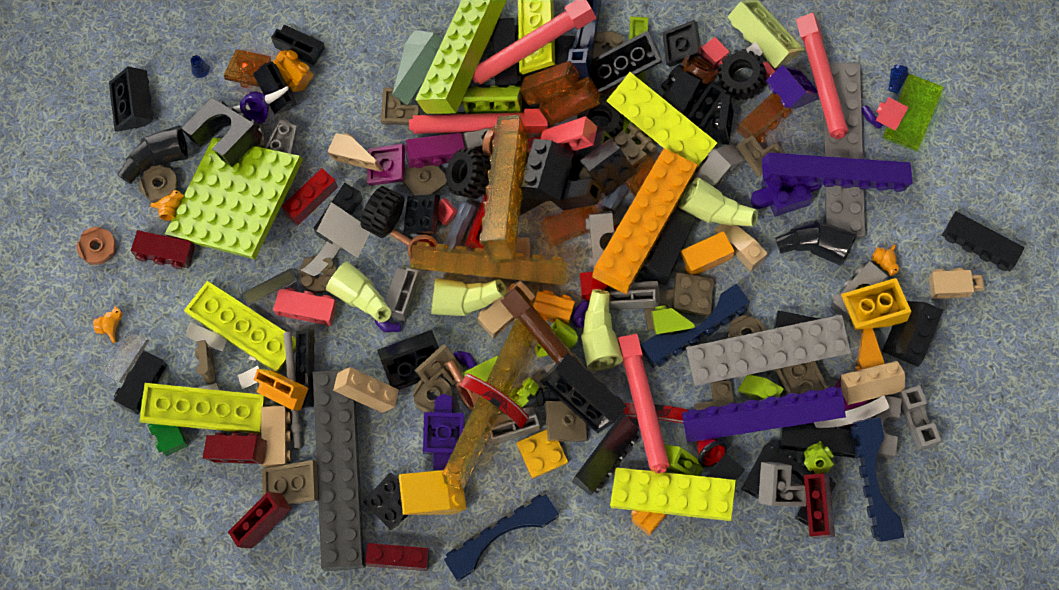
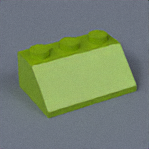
M473 86L467 88L462 103L466 114L522 112L523 95L521 87L517 86L501 88L498 86H490L489 88Z

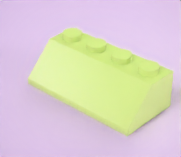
M759 0L740 1L728 16L732 26L743 33L745 40L752 44L757 42L763 52L761 55L767 59V62L773 68H780L782 65H786L805 50Z

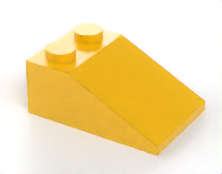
M897 278L841 294L855 330L890 327L907 322L911 314L910 307Z
M439 470L399 475L403 515H454L467 510L462 470Z

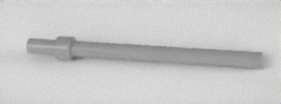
M285 332L284 344L287 377L296 382L291 332ZM291 410L292 425H290V431L293 434L294 449L302 448V424L299 422V411Z

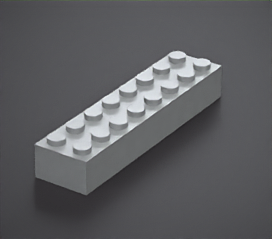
M842 315L686 347L694 386L851 353Z

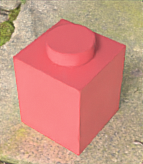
M714 37L701 47L702 55L700 56L713 66V70H716L720 64H723L722 59L728 58L727 54H729V51Z
M888 97L885 104L883 102L880 103L876 111L879 113L876 121L896 131L909 107Z

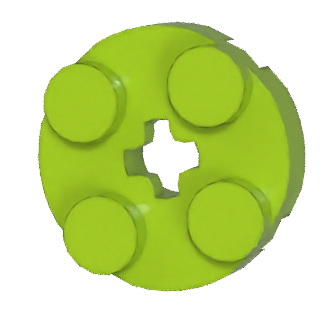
M529 376L522 382L519 388L514 387L508 393V396L522 408L529 402L528 397L530 394L534 396L538 391L539 385Z

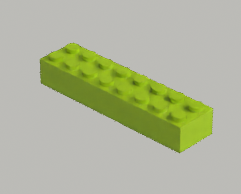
M461 0L415 99L426 114L457 113L507 0Z

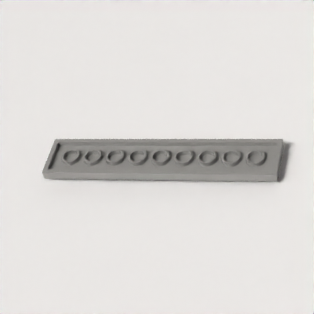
M829 63L848 127V133L841 139L830 137L823 113L824 156L863 159L860 64ZM825 187L826 224L857 233L856 238H864V190L859 189V187Z

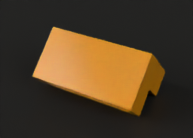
M723 231L681 250L680 255L685 263L687 274L696 276L731 260L735 251Z
M257 369L254 381L260 383L257 393L291 410H301L308 391L307 387L273 370Z

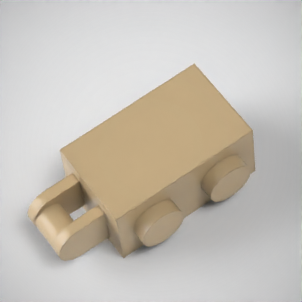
M956 268L953 271L936 269L928 277L931 299L970 297L973 292L985 290L983 276L972 275L971 270H965L964 268Z

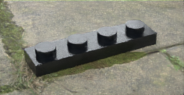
M313 329L296 331V382L308 388L301 409L314 407L315 330Z

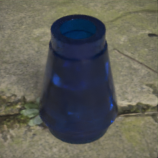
M198 55L191 58L192 74L197 78L205 77L209 73V65Z
M896 64L891 68L888 91L896 94L899 93L909 75L907 67Z

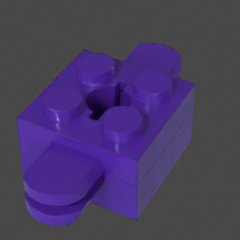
M762 179V189L752 193L750 202L755 209L770 206L774 217L810 206L813 199L811 192L819 190L822 185L807 186L802 183L790 185L787 182L772 184L770 181H763Z
M446 394L439 395L436 398L434 412H424L423 454L433 455V469L435 471L450 470L452 467V455L463 454L464 413H453L454 401L451 396Z

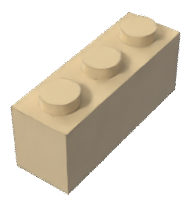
M521 281L517 284L513 283L508 287L506 294L518 285L532 301V305L534 304L536 296ZM502 297L493 301V305L488 309L484 308L477 318L479 325L493 339L516 320L501 303Z
M898 361L841 375V391L848 405L905 390V372Z
M352 367L337 373L333 391L381 413L395 408L399 392L398 389Z
M285 406L261 407V438L267 441L264 463L261 464L264 468L287 465L292 460L291 450H288V443L292 440L291 431H288V423H291V412H288Z

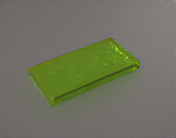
M908 74L898 102L909 108L896 131L886 127L882 138L918 151L944 87Z

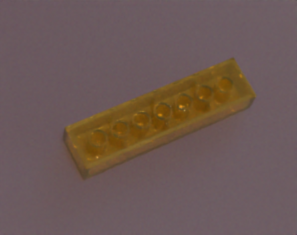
M520 115L498 116L497 124L494 125L495 139L492 140L493 154L490 155L491 170H488L489 185L486 186L487 201H484L485 217H482L483 233H480V244L484 246L485 255L489 257L491 263L514 262L522 199L520 183L525 170L529 139Z
M418 241L417 245H412L410 268L565 285L567 262L563 261V257L552 256L551 260L544 259V255L533 254L532 258L525 257V253L513 252V256L506 255V251L494 250L493 254L487 253V250L482 248L468 251V248L464 246L448 249L449 245L436 244V247H429L430 243Z

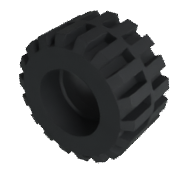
M742 49V52L735 50L734 54H731V52L727 54L728 58L722 59L723 64L719 65L720 71H718L719 81L723 89L727 91L731 98L734 96L736 100H739L740 97H742V100H747L749 96L752 99L755 93L759 95L761 93L760 88L764 89V82H767L766 69L760 57L751 50L747 53L746 49ZM741 68L753 70L748 80L744 82L733 80V75L737 70Z
M594 96L591 97L590 101L585 100L584 105L579 107L577 119L585 116L588 119L598 115L605 116L610 120V124L605 127H597V131L605 130L612 138L622 131L624 115L607 102L609 97L606 96V99H603L602 96H598L595 99Z
M465 148L459 149L448 162L447 173L445 174L447 179L446 185L449 186V191L454 195L478 199L480 196L485 195L489 185L492 183L491 180L494 174L492 173V161L487 154Z
M385 186L379 187L365 205L361 216V228L380 238L386 237L393 230L401 216L404 207V196Z

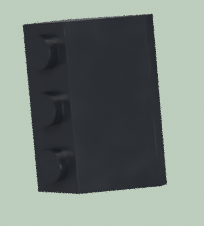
M127 66L109 81L115 132L145 127L153 120L147 70Z
M534 139L520 183V189L524 198L561 202L574 159V153L552 140Z
M907 301L911 310L907 322L892 326L882 352L919 367L925 358L943 309L926 302Z
M432 330L378 349L377 351L390 386L400 390L417 384L421 378L415 369L439 347Z

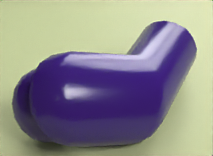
M869 106L861 108L865 119L875 128L880 129L884 126L876 121L877 118Z
M585 300L572 312L573 324L577 328L584 327V313L589 306V303Z
M375 319L376 325L383 332H401V322L390 323L389 320L378 322Z
M464 351L453 353L460 364L467 365L468 369L477 366L471 353Z

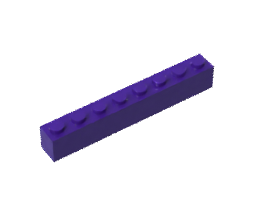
M768 153L762 159L763 181H770L772 184L787 182L790 185L802 183L807 186L859 187L862 190L877 188L879 191L893 189L896 192L905 191L906 188L913 184L911 162Z
M829 387L820 391L809 390L802 394L790 393L783 397H768L758 401L748 400L745 403L739 404L729 403L726 406L720 407L710 406L702 410L691 409L682 413L687 443L846 418L844 399L840 387Z

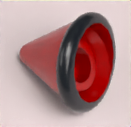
M715 439L696 441L698 463L702 467H710L717 464L724 454L727 453V445L723 441Z

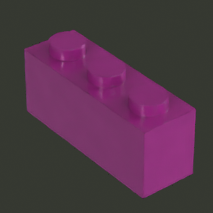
M461 133L406 139L405 145L409 168L447 164L452 159L454 153L459 149L465 148Z

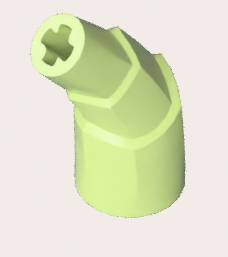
M699 177L689 184L679 202L680 209L707 223L714 222L729 226H755L758 220V211L756 209L739 205L738 202L723 196L722 192Z
M345 261L329 280L326 291L348 305L357 307L370 314L378 322L387 321L391 316V310L385 303L384 298L374 287L373 282L352 264Z
M435 278L431 314L467 316L473 311L487 307L493 301L503 297L506 294V286L500 279L485 284H465L461 281Z
M600 289L592 290L588 310L585 315L584 332L581 335L587 369L591 371L610 369L623 361L616 333L612 330L611 314L609 313L610 293Z

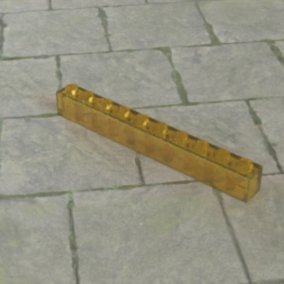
M516 318L486 381L506 396L534 340V337L518 318ZM479 396L442 473L445 484L461 490L464 489L500 412L499 408Z

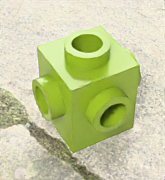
M821 441L811 445L804 451V464L809 471L813 470L815 474L826 473L834 465L832 451L828 446L824 447Z

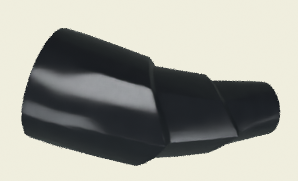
M178 125L141 138L140 144L126 158L125 164L117 175L127 183L132 184L140 173L145 172L152 166L187 160V142L181 127Z
M814 221L811 224L792 228L789 232L775 237L780 254L793 250L810 251L816 256L842 266L852 248L857 233Z

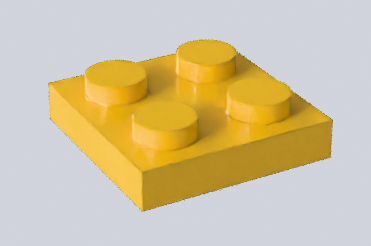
M547 429L516 442L532 479L568 464L559 441H548Z

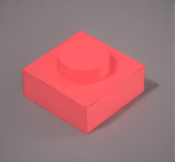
M443 198L439 202L438 220L443 225H448L458 211L447 198Z

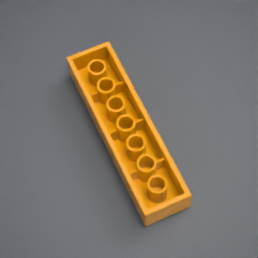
M665 148L662 150L595 265L593 278L627 295L694 177L697 164Z

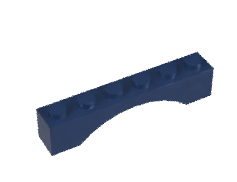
M587 0L596 19L577 30L576 38L572 48L569 50L567 61L571 78H589L602 0Z
M735 284L720 294L714 311L699 326L680 334H657L641 344L642 353L652 368L657 365L662 367L671 356L677 357L685 351V347L689 345L695 346L700 342L699 338L704 335L707 337L712 335L718 326H726L735 315L741 316L746 313L750 301L740 287Z
M881 417L854 421L853 426H851V433L853 438H856L857 446H855V453L857 458H860L861 466H859V473L861 478H864L865 486H863V493L865 498H868L867 514L869 518H872V537L876 538V541L879 542L905 538L901 517L885 502L876 478L877 454L884 439Z
M546 494L543 496L537 495L528 506L524 507L522 505L514 510V515L509 518L507 516L497 521L498 525L492 529L487 527L480 532L481 536L478 538H470L463 543V547L459 550L455 548L449 551L444 561L456 581L459 582L475 571L483 552L501 535L519 528H543L559 518V513Z

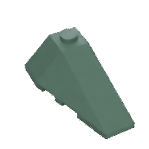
M414 30L404 45L392 96L406 105L409 104L424 82L443 38L433 32Z

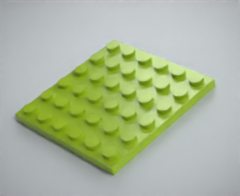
M213 137L165 235L255 260L303 159L298 155L252 146L231 167L223 162L213 151L212 148L221 140Z

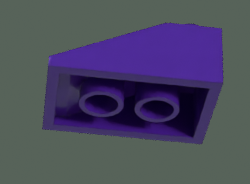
M782 65L766 80L770 84L768 86L775 95L778 94L782 98L780 101L786 108L797 109L819 100L817 89L800 69Z

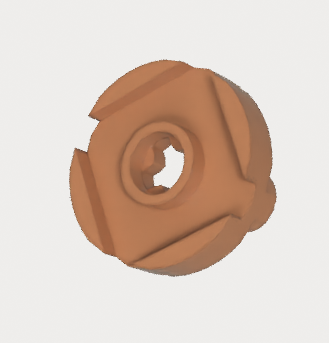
M92 227L81 234L79 242L77 241L76 245L77 252L90 265L103 264L115 255L116 241L108 230L101 227ZM95 242L101 244V246L97 250L92 249V247H94Z

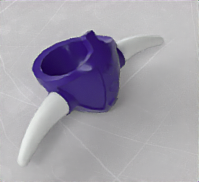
M284 87L268 95L257 91L249 92V94L242 98L240 105L233 108L238 113H243L249 121L254 120L257 124H262L268 116L269 104L282 96L289 88Z

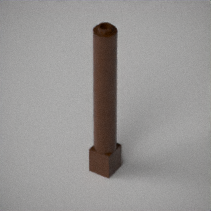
M518 285L502 297L501 303L515 319L518 318L555 363L567 353L576 358L532 306V301Z

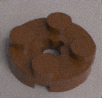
M690 55L685 56L682 62L684 72L690 75L694 74L705 84H709L710 81L716 79L718 71L715 70L714 72L711 70L713 67L711 64L699 57L690 59Z

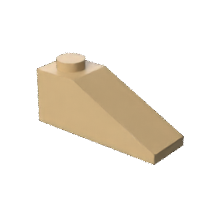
M347 133L335 134L327 151L334 161L382 172L383 168L352 135Z
M720 224L714 229L716 234L724 231L735 251L734 254L750 272L766 260L768 253L739 226Z

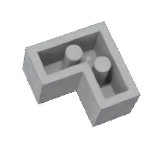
M733 144L722 145L720 148H714L707 155L709 158L698 166V171L694 177L701 178L717 189L728 175L736 173L741 168L746 159Z
M761 462L758 502L770 506H806L805 485L791 483V465L778 462Z

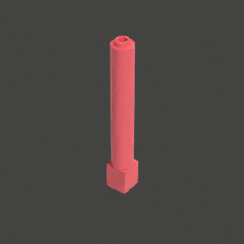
M575 0L564 7L566 9L565 12L478 64L472 77L475 84L478 82L480 85L574 27L578 30L595 20L596 16L587 0Z
M810 13L796 19L800 36L804 41L830 137L841 139L848 133V127L822 40L824 38L820 24L814 13Z
M524 109V112L413 115V119H409V129L413 130V134L466 133L493 127L500 128L503 131H524V134L542 133L548 126L547 109Z
M632 334L618 337V343L623 356L622 363L625 367L651 471H655L657 474L663 473L670 464L642 359L638 335Z

